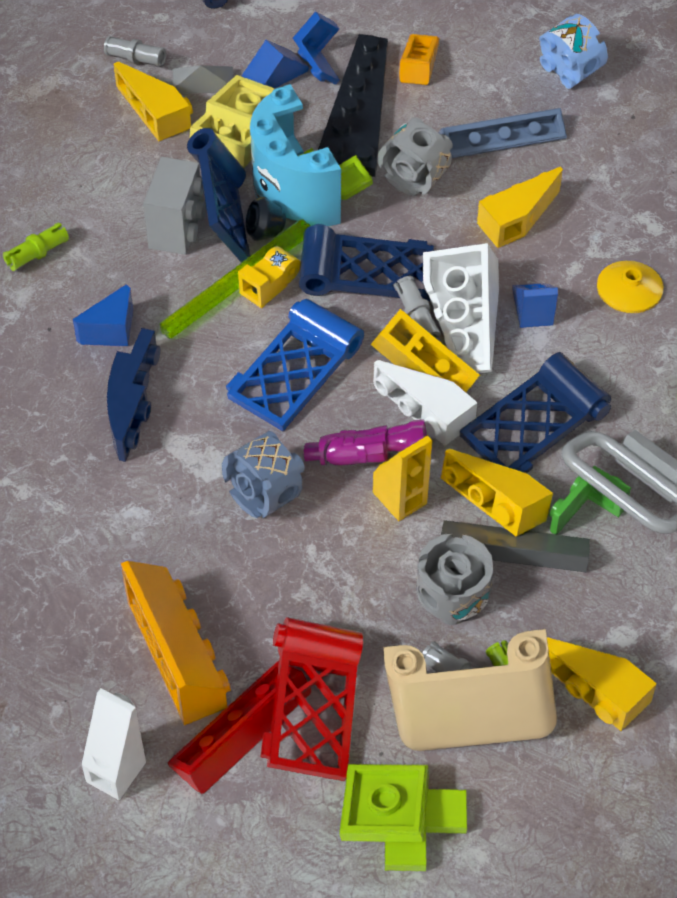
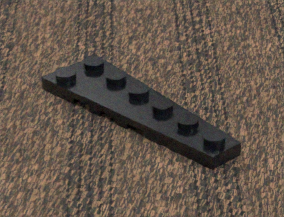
M359 34L318 150L328 147L338 165L356 155L369 175L375 177L388 38Z

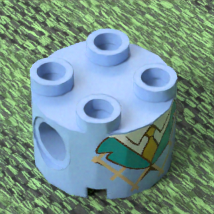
M574 14L540 36L539 40L543 54L540 57V63L547 72L555 71L560 76L562 84L570 89L606 64L608 59L607 47L604 41L599 44L596 38L600 34L598 29L586 17Z

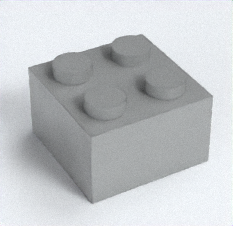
M167 157L160 158L143 202L149 249L186 255L190 243L196 242L199 219H204L206 213V201L202 199L204 191L202 177H200L198 162Z

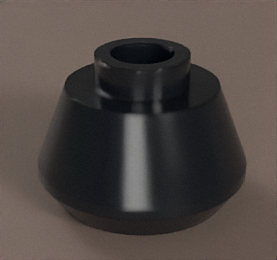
M263 196L251 202L246 214V231L253 240L260 241L273 238L284 230L286 216L285 213H282L279 205Z

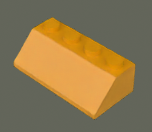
M134 561L122 562L121 568L128 605L184 726L226 709V693L231 691L229 681L223 669L217 671L212 662L216 660L210 641L208 638L202 640L198 633L201 626L193 608L187 610L183 602L187 598L181 581L179 579L173 580L167 567Z

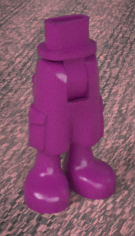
M413 420L409 423L390 428L384 425L366 430H341L340 433L328 434L320 437L319 442L305 443L303 450L304 460H320L321 465H327L328 461L333 465L385 462L389 460L390 452L402 451L427 436L425 420Z

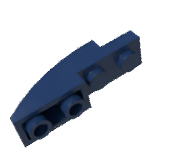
M141 328L131 354L117 351L111 367L107 389V410L113 444L119 461L126 462L130 450L136 449L140 439V426L142 422L148 421L152 405L147 400L146 389L149 383V371L152 365H157L161 351L160 346L156 344L154 330Z

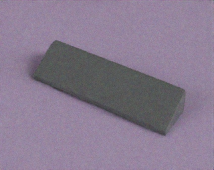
M443 521L441 535L452 534V538H462V534L471 536L485 545L492 555L493 561L587 572L590 539L527 531L516 537L507 529L501 527Z

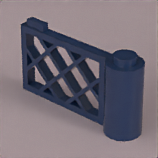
M200 129L189 138L187 149L201 168L209 227L237 259L243 263L251 259L238 189L246 178V171L212 129Z
M323 224L309 226L303 236L299 287L303 292L312 296H321L327 294L330 290L400 298L394 288V284L398 283L399 279L413 276V278L416 277L423 283V263L416 266L407 257L411 255L423 256V252L434 251V246L427 245V241L408 239V242L339 235L333 229ZM342 246L356 248L360 254L351 259L342 251ZM386 251L393 257L383 262L375 253ZM368 259L376 268L366 273L357 264ZM399 262L408 270L407 273L400 277L390 269ZM349 269L359 277L355 281L340 280V275ZM383 273L392 282L387 285L378 284L373 278ZM425 286L424 289H418L422 298L430 302L431 299L426 292Z
M557 352L543 363L538 373L459 431L460 437L484 460L505 467L507 466L498 459V450L519 451V459L509 465L508 468L528 473L533 469L531 462L585 421L602 420L611 409V395L562 352ZM538 386L547 394V402L526 401V394ZM506 409H521V421L500 420V414ZM525 410L546 411V422H525ZM550 411H565L572 418L566 423H550ZM481 428L495 429V440L479 441L473 434ZM499 429L520 430V442H500ZM524 430L545 431V439L540 443H524Z

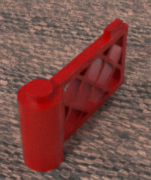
M286 617L283 624L277 623L273 635V646L278 647L280 658L271 733L265 732L263 734L260 757L268 759L267 767L345 781L349 764L357 667L363 648V633ZM289 665L303 668L311 680L297 689L288 677ZM329 674L346 676L345 690L337 696L332 693L322 680ZM313 685H316L328 700L326 704L316 711L313 710L302 695L303 692ZM286 689H287V690L289 691L290 695H288V696L285 698ZM344 698V704L342 705L339 701ZM295 699L307 715L306 718L295 726L292 725L283 713L284 705ZM331 706L342 719L341 727L333 733L330 732L319 717L321 713ZM310 721L325 738L312 748L308 746L297 731ZM283 726L286 732L281 735V729ZM339 735H340V743H339V742L337 741V739H336V737L339 736ZM289 736L304 753L296 760L278 757L280 742ZM329 743L338 755L337 768L324 766L315 755V752ZM305 759H308V760L310 761V763L303 762V761H304Z

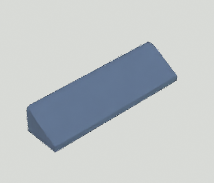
M561 108L441 128L438 132L439 134L446 135L452 141L453 147L450 150L452 159L567 138Z

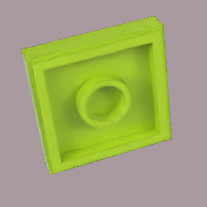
M348 764L339 831L341 841L423 842L429 782L428 765Z

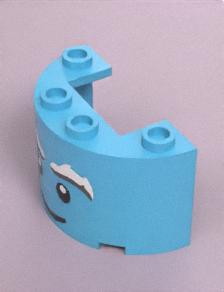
M291 84L276 88L257 105L250 121L252 176L255 195L257 198L260 196L266 197L279 205L286 218L299 221L300 226L309 227L316 224L333 226L341 224V168L328 147L300 155L304 151L294 136L293 112L302 110L303 104Z

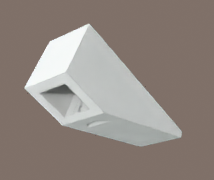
M381 360L374 362L373 382L377 391L381 395L388 396L393 400L404 415L411 416L414 420L424 419L427 435L431 438H436L444 446L460 435L459 431L476 419L477 402L453 381Z
M100 688L96 696L82 760V768L87 783L120 800L145 765L146 759L134 703L121 693L113 695Z

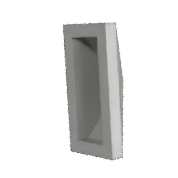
M201 65L173 68V86L180 94L217 93L233 79V67Z

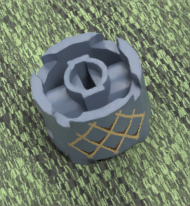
M268 431L253 439L223 459L222 475L226 483L231 479L234 486L229 492L240 508L252 517L258 518L263 515L262 518L297 498L301 493V473L305 470L304 463L299 455L290 453L272 431Z

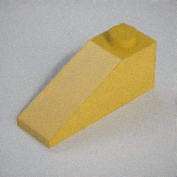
M121 62L113 64L116 87L158 141L190 129V115L193 114L192 105L189 99L182 97L174 86Z
M401 309L371 343V346L394 365L453 381L465 392L470 389L480 376Z
M428 435L402 450L390 460L383 462L373 472V494L398 521L422 508L428 502L432 439Z

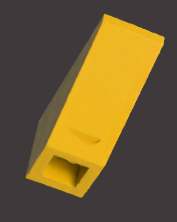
M561 166L548 172H543L525 182L517 183L506 190L489 195L479 201L477 224L497 248L525 237L560 192L563 173Z
M450 448L445 451L440 478L517 537L547 521L553 492L530 475Z
M547 637L552 674L565 684L566 689L572 696L577 699H583L594 708L597 716L603 722L613 724L622 731L651 703L657 683L626 658Z

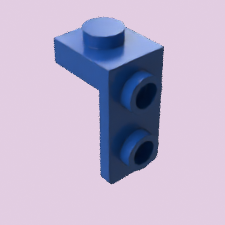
M315 11L296 33L293 40L299 47L298 54L311 65L310 71L314 77L321 82L327 80L336 85L340 79L321 53V50L339 31V27L333 20Z

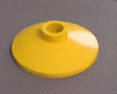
M618 261L605 267L598 276L597 291L599 296L608 306L621 312L641 313L648 311L659 303L663 295L664 287L659 274L651 267L640 262Z

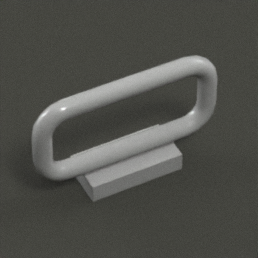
M636 430L627 434L622 445L610 436L594 431L582 433L564 445L562 448L564 463L574 473L642 525L661 534H671L677 531V514L670 519L657 517L581 460L576 453L588 446L601 447L615 457V461L670 503L675 502L677 504L676 459Z

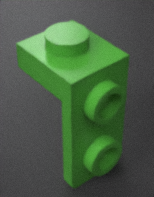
M595 465L592 467L626 494H630L631 487L626 485L620 478L611 476ZM578 476L571 486L570 494L565 500L559 498L553 505L549 514L552 517L550 532L557 535L588 499L617 517L624 510Z

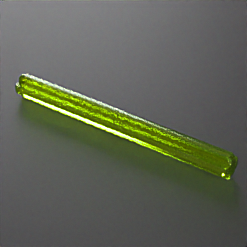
M304 219L294 223L161 321L159 324L161 333L168 339L174 338L239 289V270L247 264L253 267L275 246H279L289 252L303 241L304 232L310 224L306 223Z

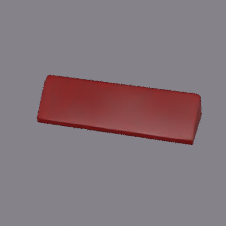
M279 661L167 762L169 767L197 792L204 794L263 739L265 732L269 733L271 731ZM289 666L288 677L296 688L299 689L307 683V680L301 670ZM311 687L302 693L305 699L311 694ZM286 689L285 698H286L288 695H290V693H289V691H288L287 689ZM295 699L284 705L283 713L285 716L299 705Z

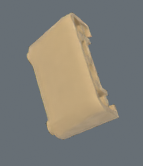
M546 629L525 631L514 636L507 648L508 665L427 674L426 662L419 649L410 645L383 647L385 669L398 732L405 746L412 750L426 751L540 739L552 733L556 726L557 713Z

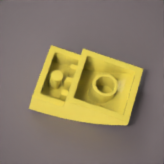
M236 75L206 102V113L190 127V137L200 129H212L242 167L245 168L252 160L250 137L252 114L257 105L267 95L272 93L274 88Z

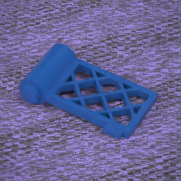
M303 299L301 302L298 301L291 307L288 314L290 322L244 374L238 372L226 385L229 400L281 431L288 427L345 359L348 360L357 353L364 339V330L309 299ZM293 336L303 342L304 348L284 351L283 345ZM324 354L331 358L327 365L311 367L310 356ZM306 357L307 368L287 371L286 360ZM282 361L284 372L263 375L262 369L267 363ZM309 377L310 384L306 389L290 390L289 380ZM285 381L287 392L266 395L265 384ZM261 385L263 396L247 398L241 393L246 387ZM289 401L290 408L281 418L269 411L268 404Z

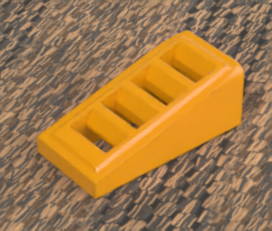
M410 34L400 60V82L427 85L429 83L440 37Z

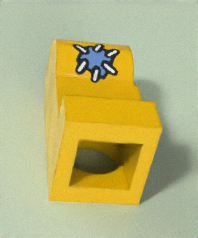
M279 246L271 248L264 258L253 267L247 264L238 271L239 293L258 307L263 308L297 276L301 261ZM254 287L257 288V294L252 290Z

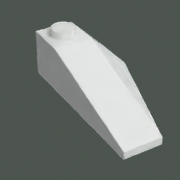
M488 243L423 252V283L431 299L436 319L441 326L447 348L478 374L492 372L499 295L498 258Z

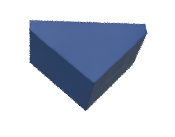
M265 40L242 74V77L275 89L308 72L309 66L291 50Z
M546 283L512 285L520 328L552 326L554 324L558 287Z
M127 284L73 318L76 341L80 345H129L134 309L131 288Z

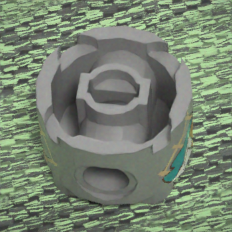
M412 118L408 123L403 124L378 153V164L380 169L383 166L385 167L387 173L384 176L396 189L408 195L416 196L418 192H422V195L427 194L451 165L452 155L450 150L453 144L449 137L439 134L421 119Z
M444 534L430 540L421 550L416 577V595L424 609L448 625H457L462 620H467L479 614L490 598L493 579L492 555L484 544L471 536L463 534L462 538H452V534Z

